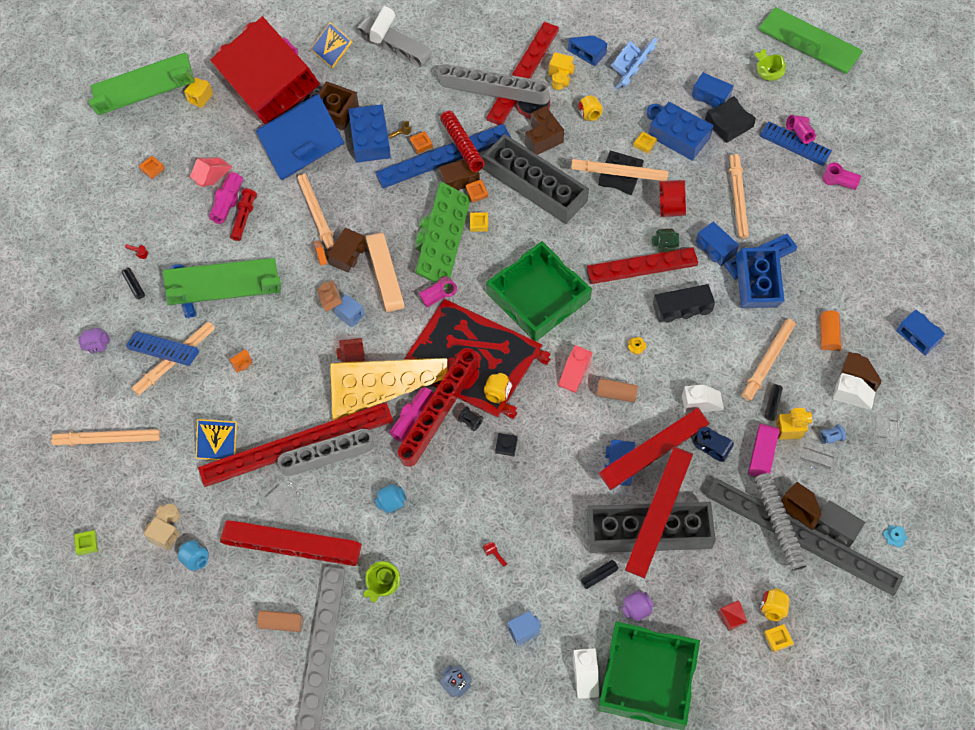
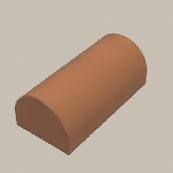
M599 379L597 396L635 403L638 386Z
M260 610L257 624L258 629L301 632L304 618L301 614Z

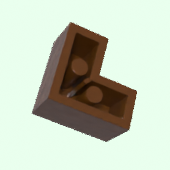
M547 106L531 113V127L533 129L525 132V145L530 151L539 155L564 142V129Z

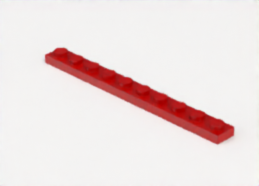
M387 402L205 464L198 467L204 487L277 463L279 456L285 452L356 430H372L392 423L393 418Z

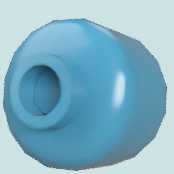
M390 484L378 490V498L375 499L379 510L383 509L386 513H392L403 508L404 501L407 499L401 486Z
M190 540L184 542L179 547L178 559L187 569L196 571L206 566L209 552L197 540Z

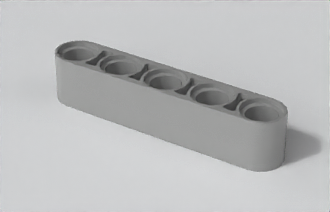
M366 17L356 28V33L359 37L419 68L432 55L427 46L390 27L381 43L370 41V29L375 22L370 17Z
M360 429L285 452L278 458L280 471L285 476H293L367 453L373 449V436L368 429ZM362 439H368V442L361 443L360 441ZM343 445H350L347 449L341 448ZM324 451H331L327 455L322 454ZM307 456L311 457L308 461L303 460ZM287 462L292 463L291 466L284 467Z

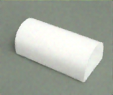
M386 6L382 8L370 29V41L374 43L382 42L395 18V13L392 9Z

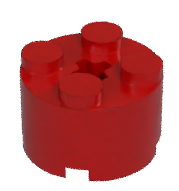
M685 180L659 181L661 217L686 216Z

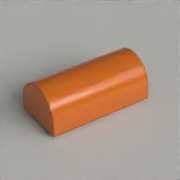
M829 310L820 315L821 350L840 351L842 348L840 314L837 311Z

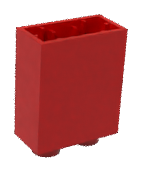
M263 16L256 22L247 24L238 37L231 43L222 45L216 55L210 59L223 77L264 124L292 109L320 85L310 68Z

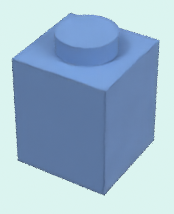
M346 294L341 298L342 303L334 307V311L338 318L350 327H353L364 316V310L361 304Z
M531 611L507 623V628L517 646L540 635V627H542L536 615L533 616Z

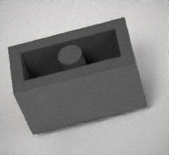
M829 500L821 512L822 516L815 527L820 533L829 535L837 542L850 548L866 522Z

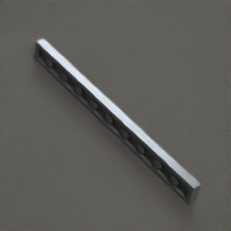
M718 478L714 480L706 495L707 498L775 533L776 530L772 527L774 524H771V518L768 517L769 512H766V506L763 505V502ZM788 516L787 519L791 522L789 525H792V531L796 534L794 537H797V543L800 544L801 548L892 596L896 594L904 576L815 529L811 530L803 523Z

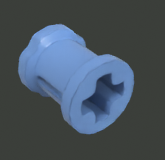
M840 424L835 425L834 428L823 429L819 432L820 439L825 447L830 446L833 442L846 440L845 431Z

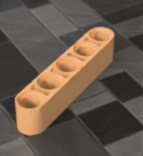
M384 233L365 236L386 313L405 309Z

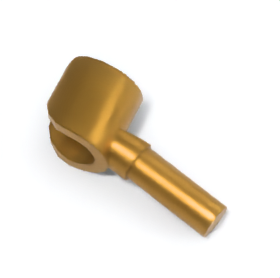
M404 121L401 129L388 136L391 139L402 133L408 135L412 131V126L409 127V121Z

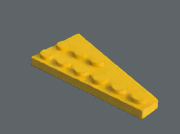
M447 358L330 363L332 421L443 380L447 374Z

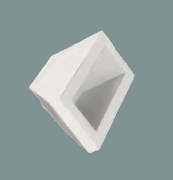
M841 373L836 383L833 400L871 410L875 391L861 378Z
M706 385L684 387L682 400L685 414L692 412L696 408H699L701 412L724 410L720 391Z
M596 649L574 650L573 664L577 699L599 698Z

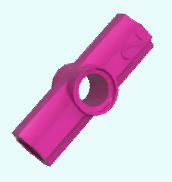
M231 172L228 174L222 188L216 191L215 204L209 214V218L217 224L225 222L231 207L234 208L237 203L238 191L243 183V177L238 173Z
M422 387L412 402L407 403L403 407L400 418L389 431L395 440L399 442L404 441L433 396L432 390Z

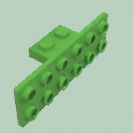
M777 7L772 10L759 27L760 31L845 74L850 71L863 50Z
M443 182L439 183L432 211L421 219L419 223L420 231L415 238V249L420 251L415 273L434 283H437L444 276L451 278L470 203L468 195ZM449 283L445 284L444 288L448 287Z

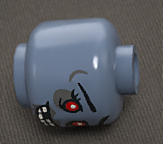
M449 665L441 672L443 677L440 680V685L451 697L458 696L460 698L471 687L472 678L461 665L454 667Z

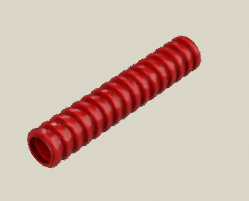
M451 110L443 112L440 121L470 170L473 172L482 170L485 165L484 160L454 112Z

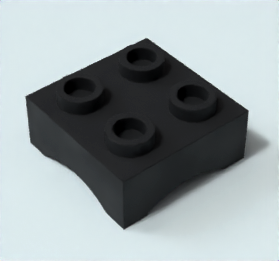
M733 96L719 107L708 110L705 121L714 125L713 129L727 143L753 128L756 118L748 113L741 106L738 99Z
M610 150L605 163L643 168L644 160ZM601 173L598 185L615 188L632 195L638 178Z

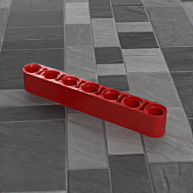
M465 348L459 353L399 447L398 455L404 466L412 467L418 462L476 370L478 361L473 349ZM467 358L473 359L470 362H465ZM456 374H463L459 378L454 377ZM447 389L453 390L451 393H445ZM443 405L441 409H435V406ZM426 421H433L430 425H424ZM416 437H423L421 441H414ZM406 453H413L411 457L404 458Z
M696 408L604 468L598 474L609 490H612L673 450L674 446H679L697 434L700 428L707 427L710 422L701 410Z
M674 446L627 562L626 572L645 579L693 453Z
M231 520L225 521L220 537V542L229 546L350 566L358 564L362 547L361 543L353 540Z

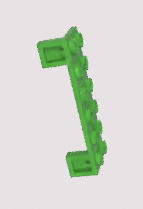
M184 52L91 85L93 99L89 100L90 106L98 115L194 83L195 80L188 54Z
M275 258L163 270L167 306L281 292L280 277H278Z

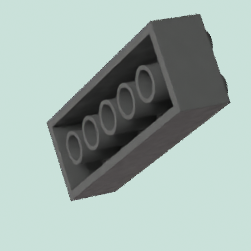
M506 134L482 156L485 163L483 170L565 224L588 201V187Z
M711 502L674 503L656 551L712 549L716 538ZM651 504L588 506L589 553L632 552Z

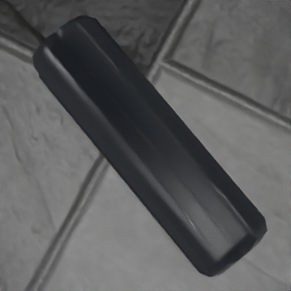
M131 268L122 270V275L137 300L144 298L145 293Z
M774 384L772 386L764 416L767 420H775L783 390L781 385Z
M611 560L581 578L580 582L585 589H588L618 571L619 567L614 560Z

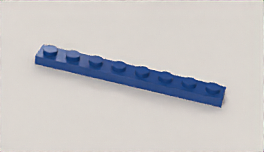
M504 124L472 135L469 138L479 153L491 148L504 134L510 138L511 136ZM451 143L377 171L376 176L384 189L463 159L456 145Z

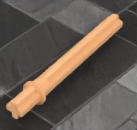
M734 154V156H729V174H731L737 232L740 239H746L749 236L742 180L743 168L741 167L740 156Z
M591 159L589 161L572 160V170L587 171V173L596 172L667 181L668 171L594 162Z
M303 173L298 175V182L318 227L319 238L324 242L329 252L335 244L334 234L326 223L307 175Z
M789 318L784 321L753 376L747 380V386L741 395L746 401H752L757 390L762 388L764 378L796 325L792 319Z
M206 322L182 344L195 347L214 331V326L210 322ZM164 359L150 372L144 373V377L132 387V390L139 396L148 387L154 386L155 382L176 363Z
M159 429L78 433L70 431L69 433L52 434L51 442L53 445H70L73 447L74 444L160 440Z

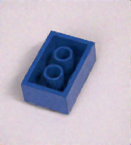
M668 101L651 122L649 135L657 138V142L693 161L711 138L714 125Z
M383 104L348 109L356 163L391 158Z
M779 247L742 248L736 254L741 308L778 307L785 301Z

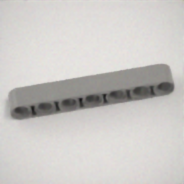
M442 64L437 68L440 85L443 87L540 105L546 104L550 100L549 87L544 81L450 64Z

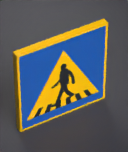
M330 22L311 47V50L331 68H334L353 41Z
M197 419L196 459L220 460L235 455L237 421Z

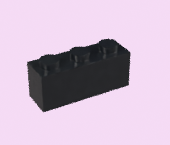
M709 284L655 294L653 299V307L658 322L666 323L679 318L688 319L699 314L707 315L713 312L715 305Z

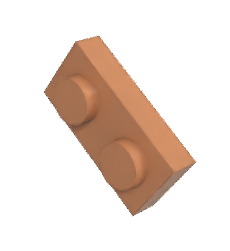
M333 280L325 282L317 288L322 307L326 312L342 303L337 285Z

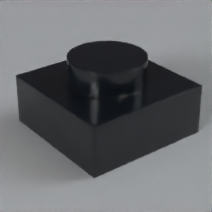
M498 433L495 454L515 457L518 436Z

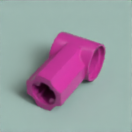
M788 116L786 121V128L788 130L794 131L805 144L815 140L817 135L810 126L808 117Z
M835 162L827 166L822 176L823 182L827 185L838 184L853 190L857 189L861 179V175L844 170L840 164Z
M444 276L437 283L419 292V295L425 306L429 307L445 297L455 295L457 285L450 277ZM451 283L449 289L443 290L445 284Z

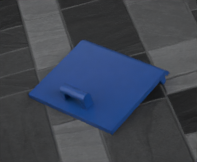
M319 93L256 130L281 180L345 144Z

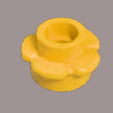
M641 337L631 338L628 341V349L633 354H641L646 349V343Z

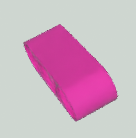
M762 423L759 424L748 470L749 476L757 477L760 474L771 472L780 428Z

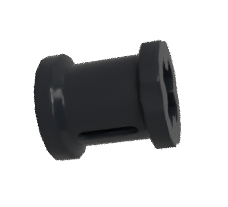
M468 406L458 416V421L470 426L472 431H476L484 419L483 416H478L470 411Z

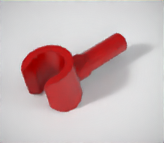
M125 245L126 249L137 252L136 256L138 258H147L148 251L145 246Z
M489 542L483 546L487 556L494 554L503 567L507 565L506 561L499 554L495 543Z

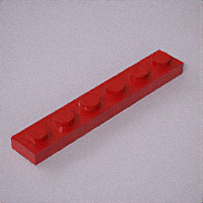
M694 247L587 265L586 269L590 284L694 267L698 266V259Z

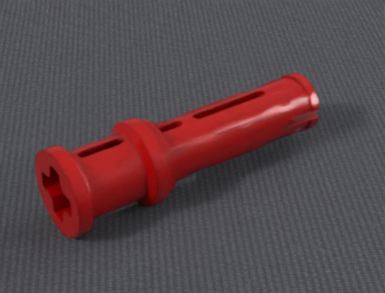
M242 189V198L237 205L239 211L230 238L234 241H241L248 215L253 211V202L257 198V193L252 189Z

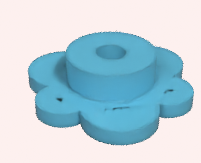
M891 525L888 530L883 532V536L888 539L887 543L889 545L894 544L900 548L907 540L905 530L901 526L895 527Z

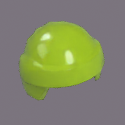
M762 49L760 53L756 52L754 54L759 60L757 63L758 75L764 80L776 81L785 74L786 63L782 55L774 54L767 56L766 49Z
M380 561L371 565L366 572L365 579L368 590L363 592V597H370V601L375 603L379 596H388L398 589L401 580L397 567L388 561Z

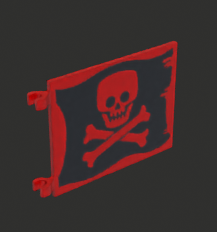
M444 299L403 360L447 358L448 372L463 349H473L477 356L478 366L458 399L497 418L501 413H504L507 417L514 420L517 415V407L507 405L509 399L534 359H537L544 365H548L551 360L549 358L551 354L547 351H540L543 344ZM467 358L465 362H470L473 359ZM503 373L508 376L512 388L505 401L500 403L491 402L486 398L484 387L489 376ZM456 374L454 377L459 378L463 374ZM441 381L435 382L430 385L438 388ZM447 389L445 392L451 393L453 390Z

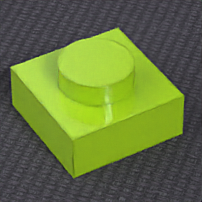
M95 530L74 534L77 556L98 552L97 533Z

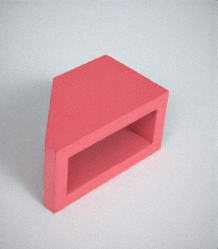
M220 157L197 158L190 177L199 186L214 185L232 166Z
M575 345L566 362L558 386L576 393L591 364L593 352Z

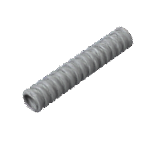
M770 473L760 474L755 477L754 483L757 484L756 488L759 489V495H762L760 498L764 501L763 505L766 506V512H769L770 522L774 524L772 527L776 530L777 539L781 541L782 552L786 553L784 557L788 559L789 569L794 572L802 570L808 563L804 561L803 551L799 549L800 544L797 543V537H794L796 534L792 531V525H789L791 522L787 519L788 515L785 514V508H782L783 503L780 502L779 493L776 491V486L773 485L772 476Z

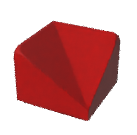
M739 600L720 608L718 612L728 631L747 623Z

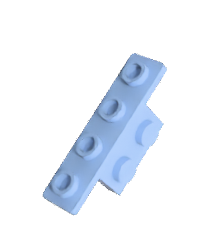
M656 37L642 51L633 42L629 41L610 65L622 76L615 86L617 90L621 86L626 87L631 81L629 77L637 73L639 70L638 65H642L648 58L646 56L647 53L650 54L656 46L654 44L658 40Z

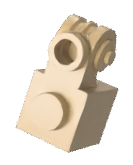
M174 504L160 505L156 511L157 517H154L152 522L147 524L144 531V536L149 542L167 551L171 549L180 535L176 527L170 525V522L175 523L180 519V512Z

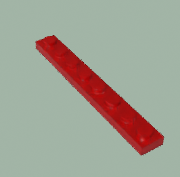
M543 22L512 76L531 79L559 32L558 26ZM498 97L487 115V121L497 125L504 124L517 100Z

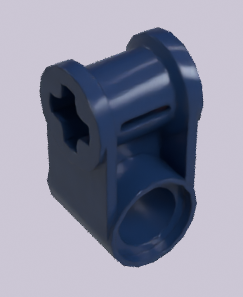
M709 427L700 428L693 440L694 446L698 450L703 451L719 462H724L734 446L731 439L722 436Z

